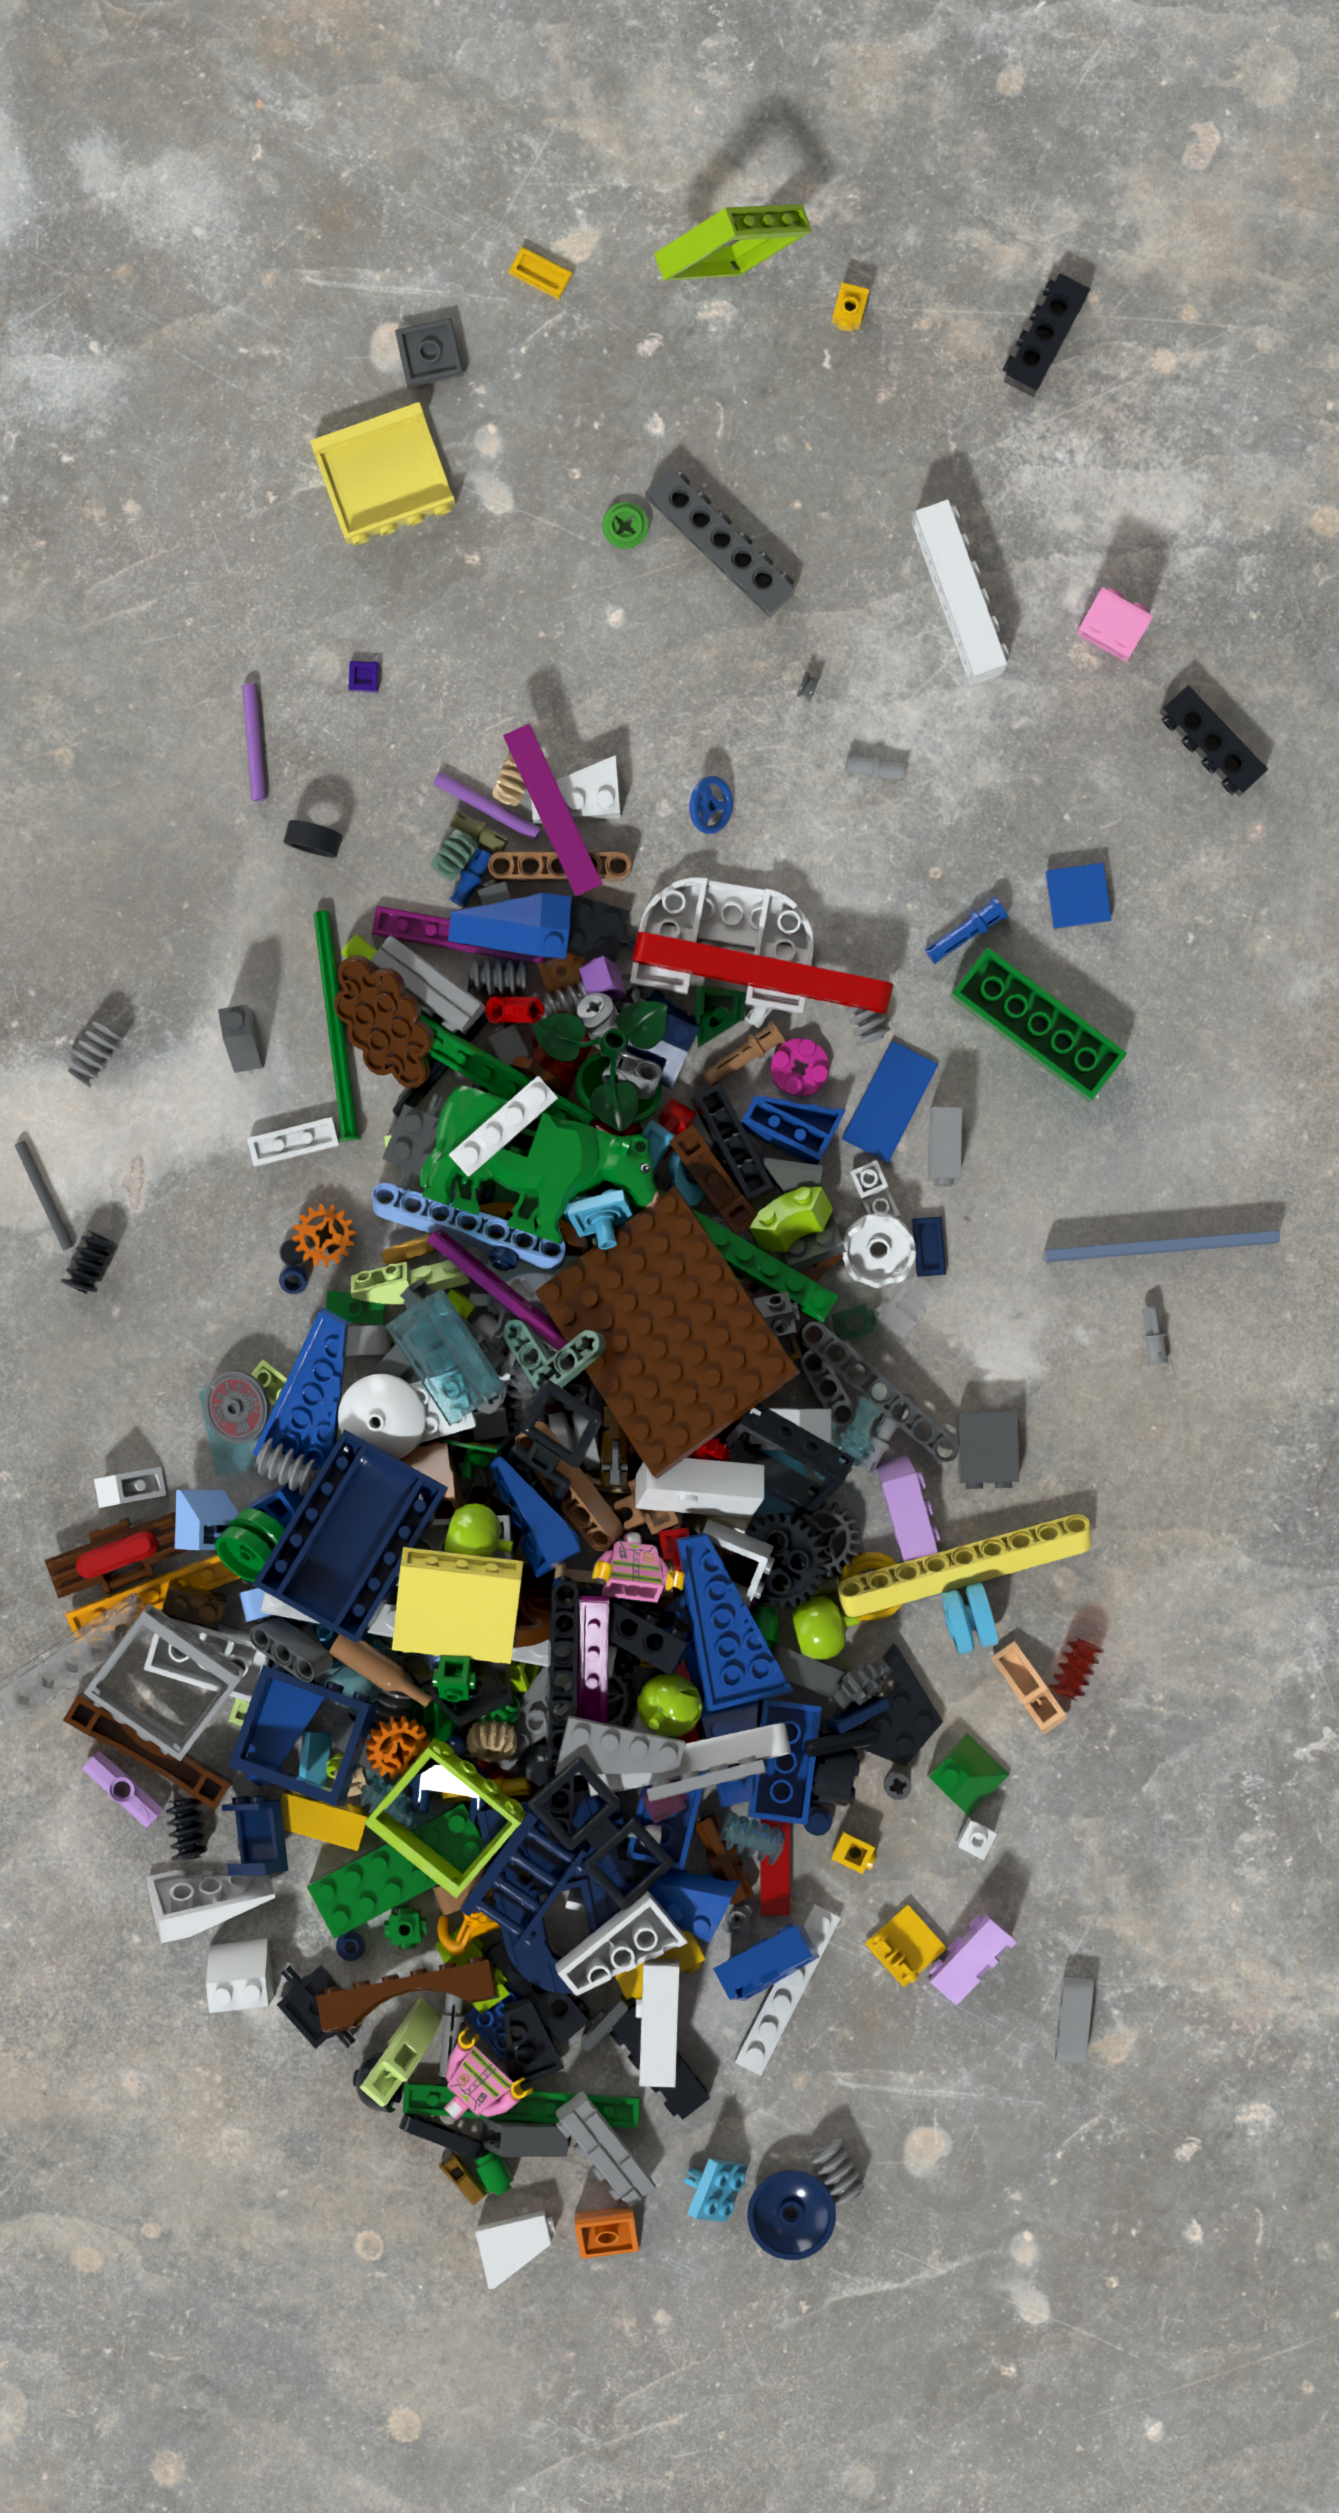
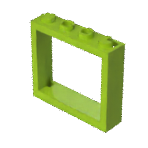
M803 204L725 207L655 252L654 256L663 281L741 276L812 232ZM731 240H739L731 246H723Z
M434 1737L370 1813L364 1824L453 1897L457 1898L521 1824L526 1812L518 1801L505 1796L495 1782L485 1779L477 1773L473 1764L466 1760H461L453 1753V1749L447 1743L439 1742ZM430 1757L508 1820L463 1874L385 1811Z

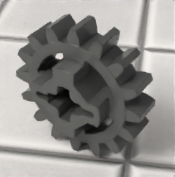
M883 1658L869 1664L865 1661L842 1678V1688L836 1691V1695L833 1698L843 1710L853 1704L862 1706L882 1691L883 1680L890 1675L889 1673L892 1670Z

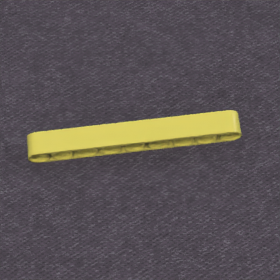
M1080 1514L1070 1515L847 1578L840 1582L838 1586L842 1611L847 1616L857 1617L1084 1553L1092 1546L1089 1519Z

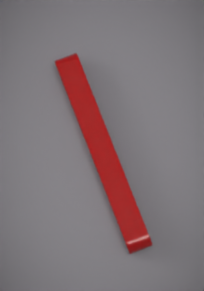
M638 932L632 958L633 962L642 965L878 1013H888L894 987L893 983L647 932Z

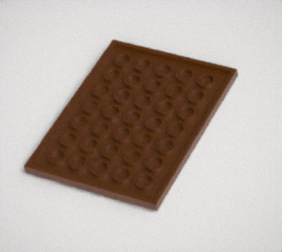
M675 1186L660 1196L654 1206L644 1208L614 1231L617 1242L615 1247L600 1249L598 1244L535 1291L567 1343L585 1330L595 1331L604 1336L606 1340L604 1353L585 1368V1371L652 1476L657 1479L800 1373L680 1190ZM589 1339L590 1345L586 1349L593 1350L592 1343L595 1340Z

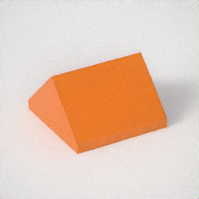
M634 2205L629 2208L621 2206L575 2212L574 2222L581 2259L639 2252Z

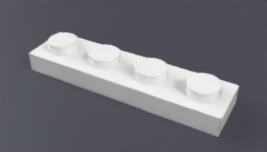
M537 1076L454 1149L449 1156L470 1177L554 1103L558 1097Z

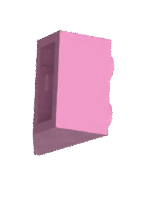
M1102 587L1076 634L1127 662L1153 616L1149 614L1150 610L1146 606L1138 602L1131 604L1124 600V595L1118 590L1111 587L1107 590Z

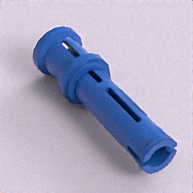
M995 896L990 898V903L977 912L974 910L970 912V915H968L969 919L924 949L934 964L977 934H986L988 928L999 920L1009 918Z

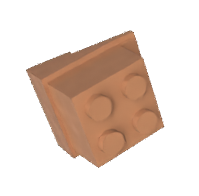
M432 1442L427 1446L416 1447L408 1455L399 1459L448 1487L435 1519L452 1518L458 1508L467 1505L461 1491L459 1468L447 1443Z

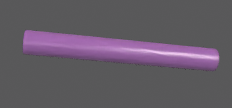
M257 684L242 685L251 801L266 800Z
M439 772L433 784L533 841L538 837L541 831L540 827L442 772Z

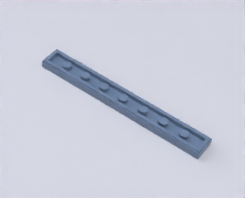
M1280 1231L1051 1249L1043 1251L1044 1261L1058 1262L1274 1244L1280 1241Z

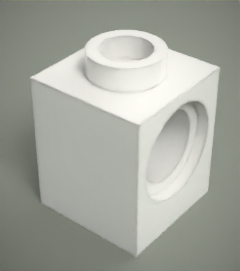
M968 1817L955 1844L957 1847L984 1860L997 1833Z

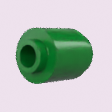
M768 1606L752 1608L751 1615L762 1633L768 1648L772 1650V1647L778 1644V1616L775 1614L774 1608Z
M488 2151L475 2159L477 2164L475 2169L488 2194L495 2192L496 2196L512 2188L510 2183L514 2180V2177L503 2157Z

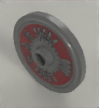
M228 1371L218 1375L210 1383L206 1391L204 1400L205 1415L210 1427L220 1438L230 1443L242 1444L250 1442L262 1434L270 1417V1402L266 1390L258 1379L244 1371Z

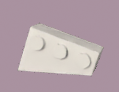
M616 755L556 780L574 822L621 818ZM531 799L534 825L543 824Z

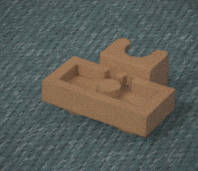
M636 1479L628 1482L632 1495L613 1505L617 1514L623 1512L633 1514L631 1519L624 1522L625 1533L638 1530L646 1524L652 1537L658 1535L659 1531L669 1530L679 1525L674 1511L635 1508Z

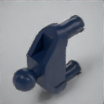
M452 1736L445 1741L453 1749L455 1755L461 1760H466L473 1764L477 1773L483 1778L490 1779L484 1770L471 1758L463 1757L467 1751V1745L463 1738ZM434 1759L427 1761L425 1766L409 1782L413 1789L410 1811L417 1814L419 1806V1814L429 1812L430 1790L470 1796L471 1802L468 1819L474 1823L477 1811L488 1809L487 1802Z

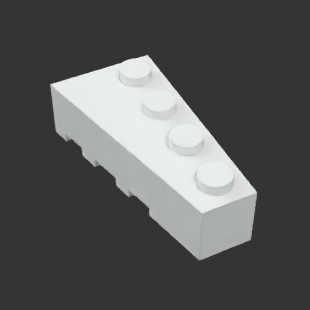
M647 1890L628 1909H622L555 1964V1967L561 1979L578 1996L611 1980L613 1976L624 1971L628 1972L636 1968V1965L651 1958L655 1959L663 1955L664 1952L676 1946L680 1947L688 1942L684 1933Z

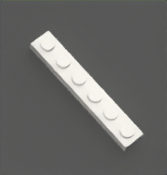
M814 1903L803 1926L820 1957L772 1986L735 2059V2063L760 2076L762 2075L841 1919L840 1916Z

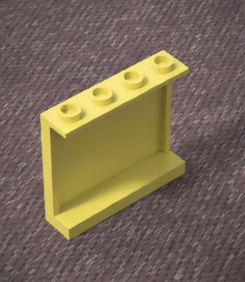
M420 402L310 440L347 544L353 543L354 546L364 544L370 540V536L378 533L381 536L392 534L397 531L396 527L406 523L408 526L417 525L423 522L426 516L432 514L442 516L451 512V507L456 506Z
M403 1547L392 1650L431 1654L434 1656L470 1657L473 1660L511 1664L523 1561Z

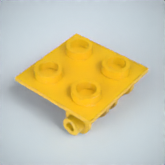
M908 1904L864 1943L903 1988L909 1982L913 1983L919 1977V1973L947 1949Z

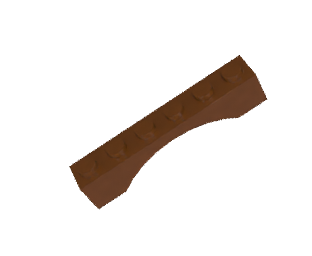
M84 1693L77 1695L63 1719L64 1722L141 1762L216 1810L221 1805L234 1782L233 1780L187 1753L181 1761L169 1753L165 1755L158 1745L152 1741H145L140 1738L136 1730L127 1723L121 1724L112 1717V1713L107 1709L93 1705L95 1701Z
M481 1956L468 1959V1964L456 1966V1962L439 1965L438 1971L428 1972L427 1968L410 1971L409 1977L399 1978V1975L395 1974L382 1977V1982L371 1984L370 1980L353 1983V1988L342 1990L341 1986L324 1989L325 1994L316 1996L322 2031L329 2034L357 2028L365 2017L379 2005L409 1992H444L457 1996L471 2004L500 1998L494 1962L490 1960L485 1961V1957Z

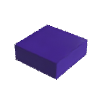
M350 661L348 690L352 692L378 693L379 662Z

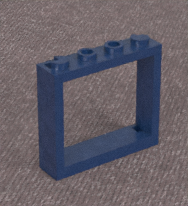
M276 1662L273 1663V1666L263 1665L228 1767L332 1806H344L378 1704L370 1702L371 1697L364 1693L354 1691V1694L351 1695L343 1692L344 1686L327 1681V1684L324 1685L316 1682L317 1678L310 1682L301 1681ZM273 1679L359 1710L332 1789L246 1757Z

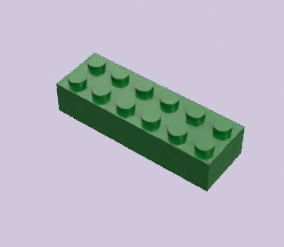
M988 947L950 996L959 1005L1087 1102L1094 1099L1128 1054Z
M461 1802L409 1830L460 1872L466 1870L484 1849L481 1830L476 1820L474 1823L468 1819L470 1809L466 1802ZM386 1842L310 1882L307 1885V1889L332 1937L335 1939L434 1887L438 1883Z

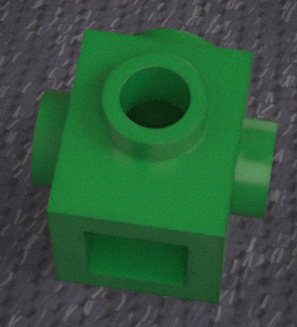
M440 1655L439 1669H434L433 1687H438L439 1698L451 1702L469 1700L470 1689L476 1688L477 1672L472 1671L470 1657Z
M413 1906L396 1907L395 1912L390 1913L389 1920L384 1921L385 1937L391 1938V1946L398 1945L399 1950L416 1948V1943L422 1942L423 1935H427L426 1917H421L420 1909L413 1910ZM403 1924L408 1925L410 1933L402 1934L399 1927Z

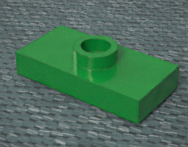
M327 1291L326 1309L351 1323L384 1324L385 1304L354 1299L351 1293Z

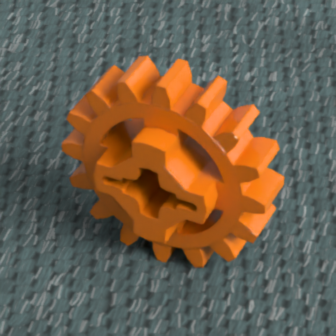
M319 1204L317 1212L309 1207V1216L306 1217L300 1214L298 1218L302 1224H294L293 1229L298 1231L299 1235L292 1236V1241L300 1242L295 1251L305 1252L302 1259L304 1262L310 1257L314 1259V1267L318 1265L319 1261H323L325 1268H328L330 1260H333L338 1265L340 1264V1255L344 1257L349 1256L345 1248L354 1247L355 1243L349 1240V1237L356 1235V1231L348 1230L353 1221L352 1219L346 1221L342 1219L345 1215L344 1210L338 1214L334 1213L335 1205H331L329 1211H326L323 1204ZM324 1217L322 1223L316 1226L308 1225L315 1218ZM334 1220L341 1226L344 1236L336 1233L333 1227ZM328 1223V1235L332 1239H326L322 1248H319L320 1237L315 1234L316 1232L321 1233ZM304 1236L312 1239L315 1245L314 1252L306 1245ZM331 1246L340 1247L334 1253L324 1255L325 1249Z
M392 1716L389 1720L390 1723L387 1725L380 1721L381 1729L379 1731L371 1729L370 1732L373 1739H366L368 1749L365 1751L372 1769L377 1768L381 1776L389 1772L391 1779H394L397 1773H401L402 1776L430 1743L424 1726L419 1727L416 1719L408 1723L406 1716H402L400 1722H396Z

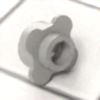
M729 1904L725 1912V1922L722 1924V1929L726 1933L740 1931L742 1934H748L751 1930L749 1924V1917L752 1915L751 1907L748 1905L740 1907ZM738 1916L740 1921L736 1922L734 1918Z

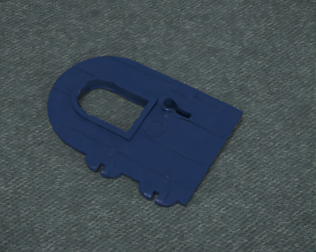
M589 1788L574 1791L572 1834L606 1804L601 1796L591 1797ZM567 1794L553 1795L551 1800L555 1803H561L566 1799ZM529 1801L519 1802L526 1812L529 1808ZM621 1805L614 1813L622 1812ZM494 1808L477 1811L484 1848L508 1821ZM611 1815L608 1817L617 1829L625 1823L623 1816L612 1818ZM538 1818L536 1823L540 1825L539 1829L546 1833L544 1823ZM558 1821L564 1828L566 1827L565 1822ZM525 1837L519 1846L522 1851L524 1850L528 1858L558 1879L569 1865L532 1838L529 1840ZM584 1839L571 1851L576 1854L581 1846L587 1849V1854L585 1855L587 1858L596 1849L587 1839ZM617 1846L597 1864L624 1895L637 1884V1880L625 1881V1877L635 1875V1870L630 1861L625 1858H619ZM496 1852V1853L491 1857V1859L487 1862L488 1865H489L490 1862L493 1860V1858L495 1857V1855L497 1854V1852ZM508 1862L502 1870L506 1879L539 1902V1895L548 1894L552 1889L533 1875L529 1879H523L520 1876L521 1867L515 1862L513 1864ZM584 1868L579 1874L573 1872L562 1888V1891H567L572 1888L581 1887L590 1935L622 1910ZM493 1888L497 1909L525 1928L534 1912L500 1888ZM544 1917L541 1918L534 1928L537 1934L527 1948L522 1945L519 1951L513 1948V1943L517 1937L501 1926L509 1959L523 1977L546 1991L561 1994L573 1993L557 1973L555 1964L562 1957L555 1954L549 1944Z

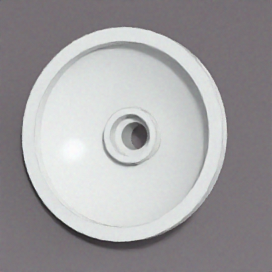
M373 1374L361 1378L345 1392L339 1405L338 1423L341 1434L345 1429L399 1460L413 1451L420 1442L425 1430L426 1414L420 1396L410 1384L393 1375ZM373 1417L380 1419L381 1425L379 1427L373 1424Z

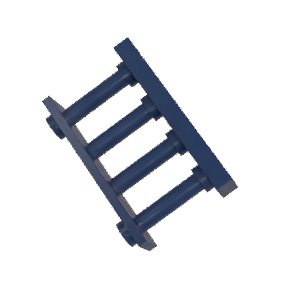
M529 1808L521 1824L505 1841L460 1905V1911L470 1917L473 1911L476 1913L482 1912L515 1935L517 1939L513 1943V1948L519 1951L522 1945L526 1948L530 1945L537 1934L534 1928L573 1872L579 1874L584 1868L583 1861L586 1859L585 1855L587 1854V1849L583 1846L575 1854L571 1850L566 1849L561 1843L551 1841L547 1834L539 1829L540 1825L536 1823L538 1817ZM525 1837L529 1840L531 1838L569 1864L559 1879L521 1853L522 1849L519 1846ZM508 1862L511 1864L515 1862L552 1888L542 1903L504 1877L505 1874L502 1870ZM491 1886L494 1889L500 1888L534 1912L525 1928L487 1902L488 1898L484 1895Z

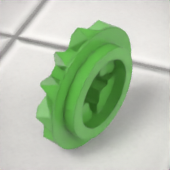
M627 502L618 503L612 506L604 515L602 521L603 534L611 545L619 549H633L644 541L648 533L647 516L635 504ZM634 517L630 525L634 534L624 531L617 535L620 525L616 518L619 521L627 522Z

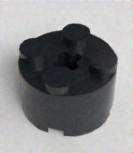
M851 1749L816 1756L812 1783L815 1784V1790L811 1791L810 1802L838 1806L854 1804L856 1789L853 1787V1776L858 1777L860 1769V1759H857V1751Z

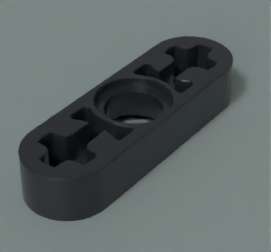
M404 2114L399 2128L407 2133L473 2158H479L484 2145L483 2142L472 2136L415 2114Z

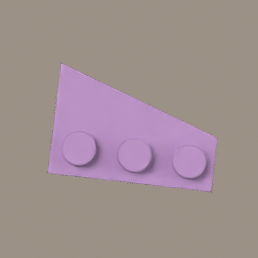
M908 1454L878 1463L875 1470L881 1482L883 1497L886 1500L891 1524L903 1561L907 1562L938 1553L936 1543L940 1542V1537L936 1525L931 1526L928 1516L933 1515L929 1499H923L921 1490L926 1489L922 1473L915 1472Z
M986 1912L982 1917L978 1914L967 1926L970 1931L963 1939L957 1937L948 1948L951 1953L944 1961L938 1959L928 1971L931 1974L928 1978L930 1983L956 2006L981 1981V1977L990 1966L993 1968L999 1962L998 1957L1007 1947L1012 1948L1017 1943L1013 1935Z

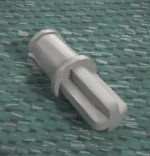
M1158 1306L1145 1307L1142 1309L1146 1334L1143 1336V1339L1147 1341L1149 1365L1167 1363L1168 1359L1164 1342L1166 1333H1163L1160 1309Z

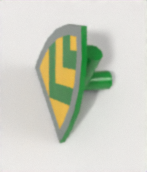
M453 1437L436 1438V1440L465 1447L461 1476L473 1478L475 1464L485 1467L489 1463L488 1456L477 1453V1450L498 1453L502 1452L503 1446L489 1440L474 1441V1439Z

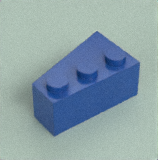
M651 1863L644 1877L658 1864ZM671 1868L648 1891L678 1927L710 1943L741 1881L732 1879L731 1882L714 1879V1875L710 1874L699 1876L689 1874L685 1869Z
M790 1923L777 1930V1935L770 1939L764 1938L752 1945L751 1949L734 1955L726 1962L714 1967L713 1970L729 2000L746 2001L818 1959L820 1956L804 1926H793Z

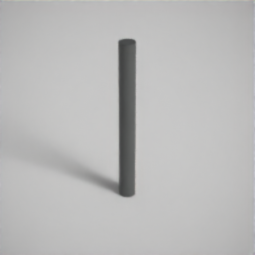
M25 1140L15 1144L18 1155L63 1251L72 1248L74 1245Z

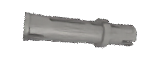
M897 1388L911 1401L913 1395L900 1388ZM901 1402L895 1405L893 1412L896 1418L902 1419L907 1408L905 1403ZM884 1414L873 1435L868 1437L867 1442L869 1443L857 1463L858 1467L874 1474L883 1453L888 1451L890 1447L888 1444L897 1428V1425Z
M446 1993L445 2012L441 2013V2020L444 2021L439 2076L441 2077L446 2076L450 2036H453L452 2053L458 2043L461 2022L465 2020V2015L462 2014L463 1999ZM455 2005L454 2026L451 2028L452 2006Z

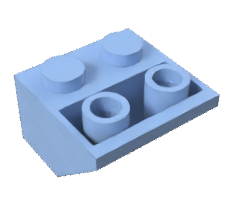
M176 1490L175 1549L216 1550V1540L225 1529L230 1527L231 1521L238 1514V1511L224 1490Z

